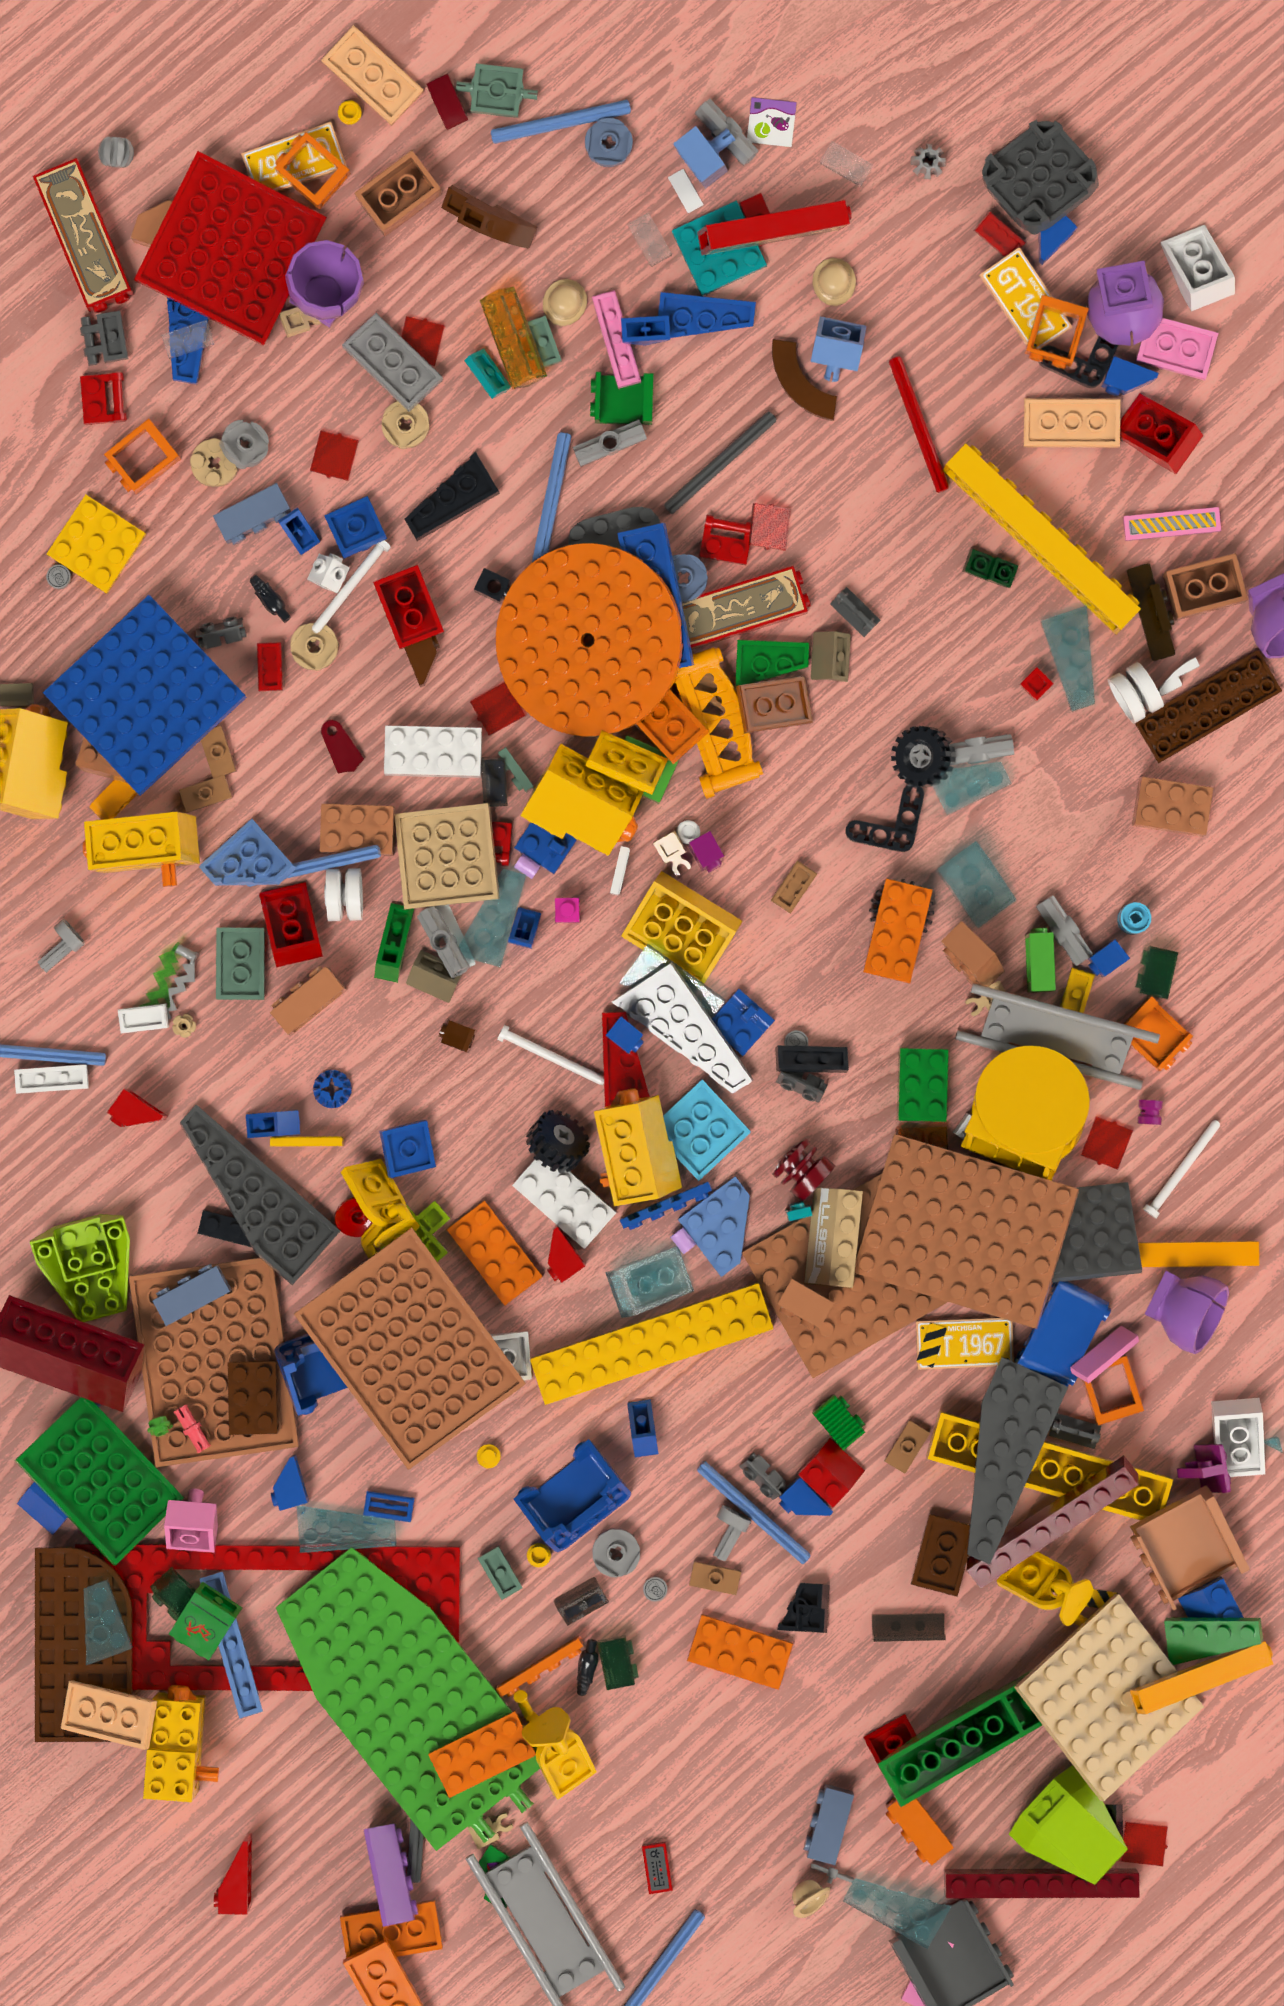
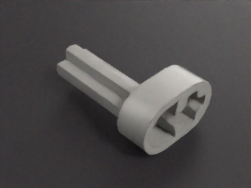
M62 919L54 926L55 931L63 940L37 962L46 973L72 950L77 952L85 945L81 936L65 919Z
M722 1505L717 1518L729 1526L713 1555L720 1560L726 1561L741 1532H746L752 1521L732 1508Z

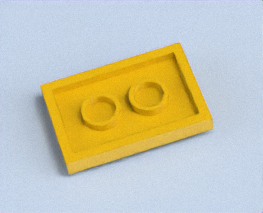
M601 731L586 766L652 795L668 759L605 731Z

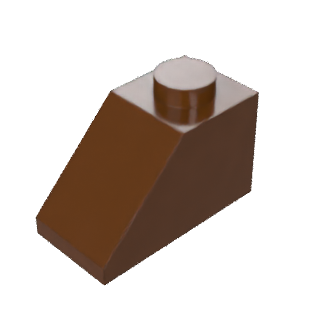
M436 636L404 648L420 688L426 685L438 657L436 649L440 648Z
M449 1020L448 1024L443 1023L438 1037L442 1038L441 1043L469 1053L477 1030Z

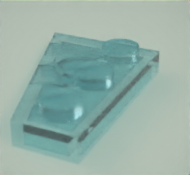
M996 762L974 765L972 767L953 768L952 772H946L949 776L946 780H940L941 784L932 786L948 816L1012 783L1002 763Z
M108 1579L84 1588L87 1666L130 1650L133 1647Z

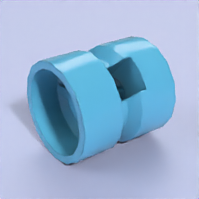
M1137 902L1123 906L1117 915L1119 928L1123 932L1132 935L1145 931L1151 923L1150 910L1144 904Z

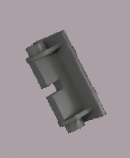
M847 587L830 603L863 637L881 621Z
M229 617L224 619L222 623L213 624L210 622L200 625L196 629V638L202 637L198 639L199 647L209 649L221 646V636H224L226 644L242 641V638L247 637L245 628H240L243 627V618Z
M781 1071L776 1083L780 1084L783 1089L795 1091L808 1101L820 1102L828 1085L824 1083L825 1080L810 1073L807 1079L804 1080L802 1079L804 1072Z
M1057 1413L1051 1425L1049 1436L1095 1449L1096 1444L1100 1440L1101 1426Z
M753 1452L747 1458L748 1460L739 1467L749 1480L754 1481L760 1487V1491L766 1497L774 1500L788 1487L785 1484L786 1480L775 1470H772L767 1475L765 1471L770 1465L760 1454L756 1455Z

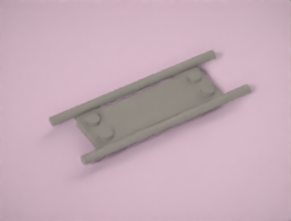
M973 983L971 993L992 998V1002L981 1036L957 1030L956 1040L1000 1052L1018 1047L1010 1045L1009 1042L1023 1046L1049 1048L1067 1058L1092 1064L1091 1067L1073 1062L1084 1075L1141 1090L1143 1081L1120 1075L1133 1037L1158 1044L1160 1034Z
M528 1821L519 1827L530 1846L491 1868L488 1872L485 1873L474 1854L465 1858L552 2006H564L559 1997L604 1970L617 1992L625 1988L623 1981ZM558 1893L560 1894L561 1898L563 1899L564 1903L566 1904L568 1910L566 1909L565 1905L563 1904L562 1900L560 1899ZM502 1897L505 1903L507 1904L508 1908L510 1909L511 1913L513 1914L514 1918L516 1919L517 1923L519 1924L520 1928L522 1929L523 1933L525 1934L533 1950L535 1951L536 1955L538 1956L539 1960L541 1961L542 1965L544 1966L546 1970L545 1972H543L535 1956L533 1955L532 1951L530 1950L529 1946L527 1945L526 1941L524 1940L523 1936L521 1935L520 1931L515 1925L513 1919L511 1918L510 1914L508 1913L507 1909L502 1903ZM577 1925L579 1926L580 1930L582 1931L583 1935L585 1936L587 1942L585 1941L584 1937L582 1936L581 1932L579 1931Z

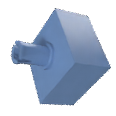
M695 126L674 142L673 145L706 189L728 172L724 162L719 157V152L736 140L727 128L711 141L706 140Z
M819 317L811 362L827 365L824 374L826 380L830 381L831 373L833 372L832 382H837L841 368L858 371L867 326Z

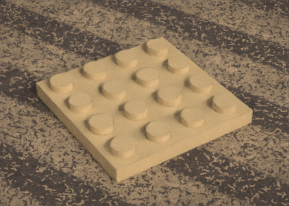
M489 803L394 814L405 910L500 899Z

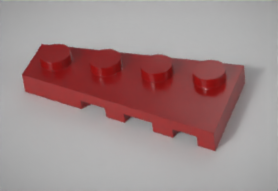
M626 1012L602 1013L605 1107L611 1105L617 1093L623 1090L636 1089L638 1090L639 1098L650 1097L638 1053L631 1050L628 1054L606 1036L620 1017L629 1022Z

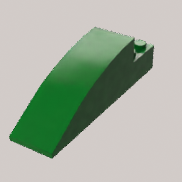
M1031 1671L998 1690L989 1689L935 1722L877 1763L900 1807L1042 1726V1723L1014 1688Z

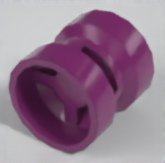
M1139 1100L1138 1107L1141 1109V1112L1138 1116L1137 1124L1161 1125L1162 1118L1159 1110L1162 1109L1163 1101Z

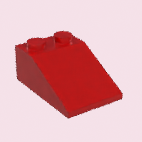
M1139 393L1120 420V439L1174 474L1178 473L1203 437L1195 423Z
M418 565L373 582L399 649L444 632Z
M306 882L259 893L276 968L323 957Z
M247 1833L222 1884L214 1893V1907H218V1914L247 1915L251 1908L252 1833Z

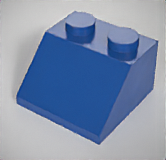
M35 1482L17 1503L52 1535L68 1519Z
M1221 1576L1178 1598L1187 1617L1244 1618L1226 1582Z

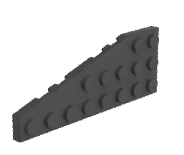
M195 1105L181 1120L180 1125L255 1253L293 1286L340 1233V1230L199 1106Z
M1003 1357L1000 1358L981 1402L967 1555L989 1565L1068 1389L1067 1386Z

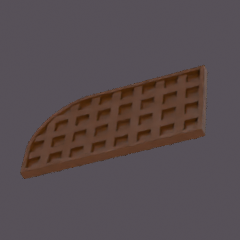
M36 1547L35 1742H111L61 1729L69 1681H77L133 1695V1607L129 1591L116 1570L98 1555L75 1547Z

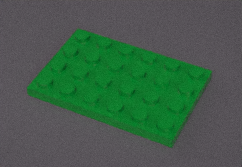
M82 1397L74 1402L14 1460L114 1566L166 1516L168 1500L181 1501L184 1498L93 1401Z

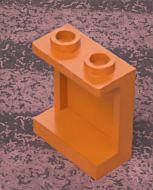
M1152 996L1148 997L1124 1023V1025L1160 1034L1158 1044L1133 1037L1131 1046L1158 1071H1161L1163 1068L1167 1071L1176 1061L1173 1057L1179 1051L1184 1053L1192 1044L1190 1039L1193 1035L1188 1033Z

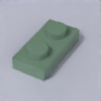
M546 316L523 323L539 370L562 362Z
M505 747L499 751L498 754L501 758L498 760L503 761L505 772L510 770L514 775L511 781L519 791L524 789L526 793L532 790L534 786Z
M499 1546L478 1557L480 1564L501 1600L523 1588Z

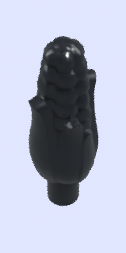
M257 575L252 576L250 583L255 590L254 594L257 595L266 610L272 615H278L284 623L288 622L291 616L285 610V603L281 596L272 589L268 582L265 583Z
M588 1639L586 1650H583L579 1657L576 1679L578 1680L577 1694L579 1696H585L590 1684L593 1683L594 1673L598 1664V1653L595 1652L597 1641L594 1639Z

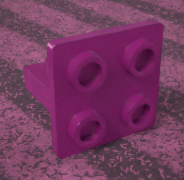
M1223 1444L1194 1445L1196 1460L1185 1462L1186 1467L1177 1468L1178 1478H1199L1201 1488L1207 1485L1211 1493L1231 1492V1478L1227 1470V1455Z

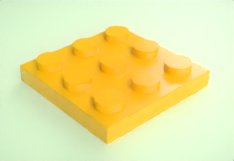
M85 494L50 547L47 555L108 594L147 534Z

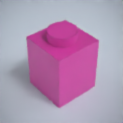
M555 898V923H580L579 898Z

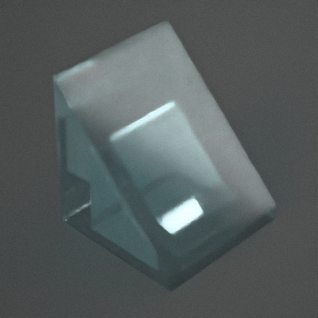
M1277 1436L1264 1440L1266 1445L1283 1453Z

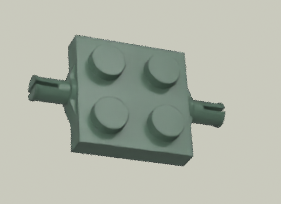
M477 63L475 75L471 83L457 81L456 91L470 92L472 99L471 113L518 118L519 106L523 98L537 100L538 90L524 89L522 83L523 69Z

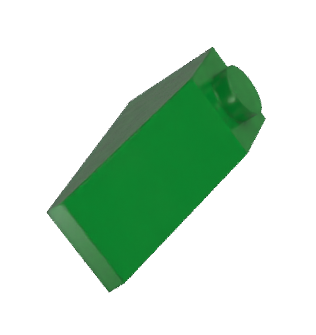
M390 904L376 960L374 978L398 983L414 909L405 910L403 905Z

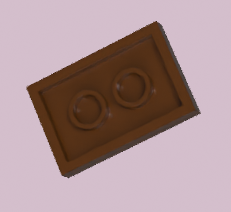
M276 1361L228 1362L229 1435L278 1434Z
M932 1514L928 1515L911 1585L958 1597L968 1559L967 1548L970 1524Z

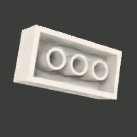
M385 726V776L481 778L482 728Z
M534 1160L512 1186L585 1249L616 1214V1211L571 1172L559 1173L558 1169L553 1172L550 1171L549 1166L544 1168L541 1165L543 1163L541 1160Z

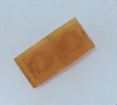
M947 1127L895 1129L897 1135L948 1150Z

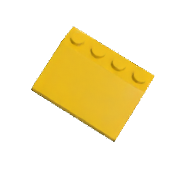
M661 871L621 937L666 965L672 961L679 973L698 985L703 986L743 921Z

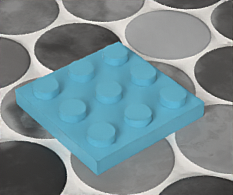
M703 1079L663 1115L668 1140L673 1142L675 1156L698 1181L751 1133Z

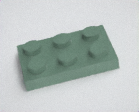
M216 928V1000H265V928Z

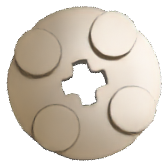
M396 401L384 412L382 431L387 441L393 446L400 449L414 448L425 440L429 432V418L421 405L417 404L408 412ZM404 418L406 421L410 419L412 421L409 430H401L399 428L401 426V419Z
M217 438L200 443L194 449L190 458L194 476L200 483L209 487H223L229 484L236 477L238 471L235 464L231 463L223 454L219 445L220 440ZM212 457L214 459H221L219 461L220 467L218 469H216L215 467L211 469L209 468V460Z
M314 623L304 624L294 632L291 638L293 658L301 667L307 670L320 671L330 666L336 659L339 647L335 633L327 625L319 633H315L312 631ZM318 640L320 642V651L311 653L309 651L311 648L308 645L309 642L314 643Z

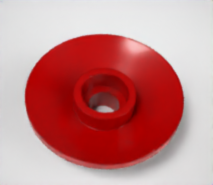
M355 1197L345 1200L336 1210V1226L347 1236L362 1237L373 1224L364 1215Z

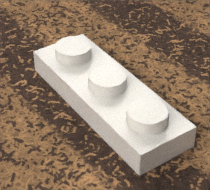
M87 1065L14 1070L16 1094L89 1088Z

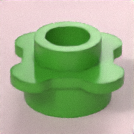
M166 1416L157 1417L148 1423L150 1428L147 1431L151 1435L159 1437L169 1432L168 1429L172 1428L173 1424H170Z

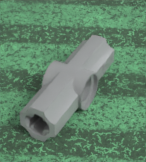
M711 99L705 101L695 112V115L711 131L713 138L726 128L730 131L736 141H733L725 148L743 166L748 164L758 154L759 150L744 136L740 126L731 117H727Z
M637 420L613 431H606L601 436L574 446L573 450L580 467L606 456L615 455L618 451L647 440L640 420ZM605 439H615L617 442L616 446L613 449H607L603 445Z
M1011 734L990 738L976 737L966 739L965 742L949 744V746L955 748V752L951 753V757H956L955 762H951L950 765L966 762L974 764L989 761L991 758L1014 755Z
M1053 895L1036 906L1050 927L1048 928L1049 931L1053 932L1055 941L1064 948L1075 966L1093 955L1079 934V928L1073 919L1066 915L1062 906Z
M436 906L421 911L417 918L429 937L432 948L437 951L451 978L467 972L470 966L458 947L455 936L449 931ZM447 936L448 942L445 947L441 948L439 941L442 937Z

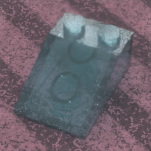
M977 841L936 870L977 928L1016 901V898Z
M677 1246L606 1272L621 1318L638 1315L694 1291Z

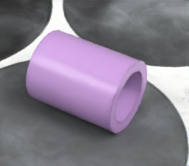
M525 854L521 855L514 866L515 869L530 879H533L541 867L540 864Z
M684 1227L670 1237L683 1254L696 1245Z

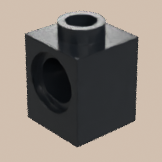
M484 568L475 585L474 592L501 604L510 589L511 582L509 579ZM492 581L499 582L501 584L500 591L497 593L489 592V583Z

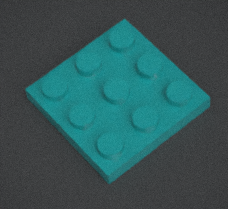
M737 200L672 230L675 241L702 297L767 267L758 245L701 255L697 235L700 229L706 225L745 218Z

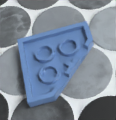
M253 819L248 821L199 866L215 886L279 885L297 869Z
M736 1176L678 1219L721 1277L741 1262L750 1195Z

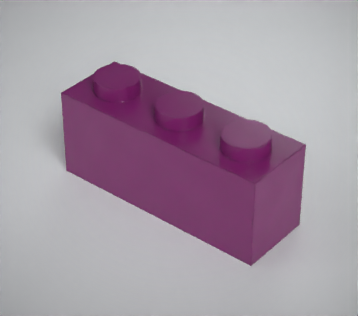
M711 831L689 842L688 847L701 871L707 869L708 873L721 867L724 855Z

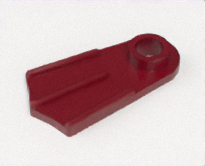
M335 720L326 721L321 727V734L337 773L355 772L364 760L363 756L339 722ZM331 726L337 730L333 736L327 733V729Z

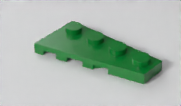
M1166 1617L1164 1620L1168 1658L1172 1665L1259 1645L1263 1642L1261 1618Z

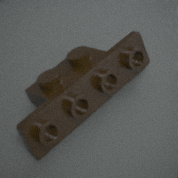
M1150 564L1128 569L1127 575L1133 596L1140 603L1138 606L1141 610L1138 613L1152 661L1174 656L1175 650L1170 636L1171 625H1174V619L1171 611L1167 612L1165 602H1168L1165 589L1160 588L1159 583L1155 584Z

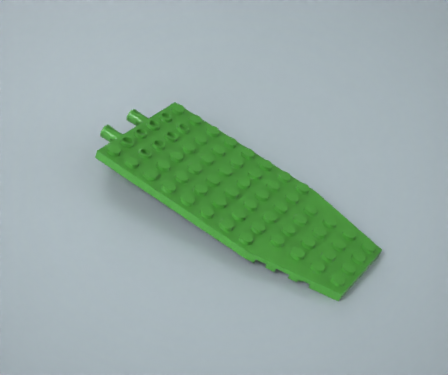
M351 1547L276 1607L316 1699L436 1851L466 1827H472L482 1842L486 1843L496 1833L482 1818L483 1814L505 1796H509L521 1813L534 1804L520 1787L525 1780L540 1769L536 1756L451 1798L448 1797L428 1753L513 1711L500 1697L431 1607L397 1583L395 1579L379 1569L360 1552Z

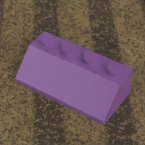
M396 1824L363 1829L383 1926L415 1920L418 1908L416 1900H411L410 1891L413 1890L411 1876H406L405 1867L409 1866L406 1852L401 1851L400 1843L404 1842L401 1828H397Z

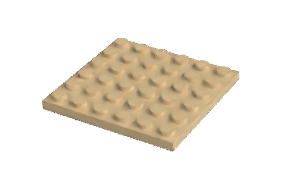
M1114 1594L1014 1687L1100 1801H1105L1204 1707L1194 1695L1148 1714L1137 1713L1129 1690L1173 1674L1177 1670L1119 1594Z

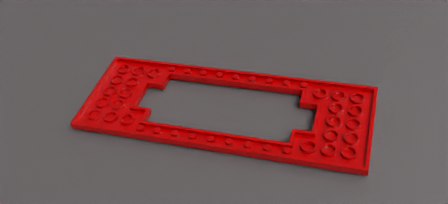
M75 1544V1548L87 1550L109 1563L120 1575L129 1591L133 1607V1690H168L172 1685L187 1686L190 1690H231L224 1665H171V1641L147 1640L148 1593H172V1569L322 1571L353 1547L379 1569L395 1579L397 1583L413 1593L419 1600L431 1607L459 1643L460 1546L215 1545V1552L213 1553L166 1549V1544H137L114 1566L94 1544ZM250 1665L257 1691H313L302 1666Z

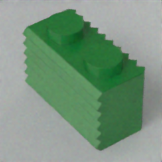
M833 1394L817 1407L812 1414L844 1451L865 1433L862 1427L866 1424L857 1414L852 1416L847 1409L850 1405L841 1395L837 1398Z

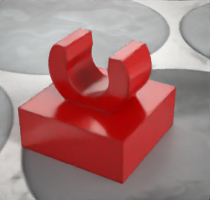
M1036 667L1019 685L1037 701L1054 683Z

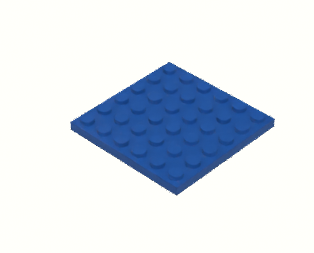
M150 595L143 599L43 692L139 796L149 789L247 698Z

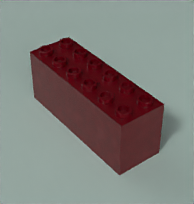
M9 1295L0 1312V1368L124 1412L141 1376L145 1344Z

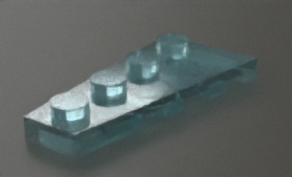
M1087 606L1040 622L1071 712L1095 704Z
M502 869L498 876L500 899L484 901L459 945L465 958L501 968L524 886L525 874Z
M647 944L622 978L620 984L634 987L670 963L671 960ZM672 961L712 1019L726 999Z
M296 1506L300 1553L346 1550L351 1547L360 1549L396 1546L395 1520Z
M856 1878L843 1899V1902L926 1949L931 1945L951 1910L950 1905H941L931 1902L932 1900L909 1896L908 1893L892 1891L884 1886Z

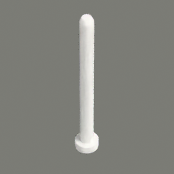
M385 540L376 544L313 624L312 631L319 633L383 551L388 552L391 546Z
M503 1026L497 1040L503 1042L505 1039L599 1085L604 1084V1076L509 1031V1026Z
M1213 1120L1150 1206L1148 1204L1144 1206L1143 1210L1155 1219L1159 1216L1160 1213L1157 1212L1219 1129L1220 1123L1217 1120Z

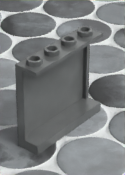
M961 1898L889 1940L924 2006H973L1007 1985L1010 1987L1014 1986L1011 1980L1014 1975L1007 1964L1003 1966L999 1958L1002 1956V1953L996 1943L991 1944L987 1936L990 1935V1932L985 1923H980L976 1915L979 1912L972 1900L968 1902L965 1898Z

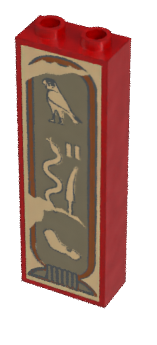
M75 158L34 175L33 179L88 311L100 313L107 310V306L112 303L122 304L130 300L129 296L134 295L78 159Z
M842 200L706 225L697 232L701 255L838 231L850 224L849 220L852 219L850 206H846V201Z
M794 566L704 593L696 600L682 603L691 650L807 614V608L811 607L807 593L802 594L800 585L804 583L800 570L795 571Z

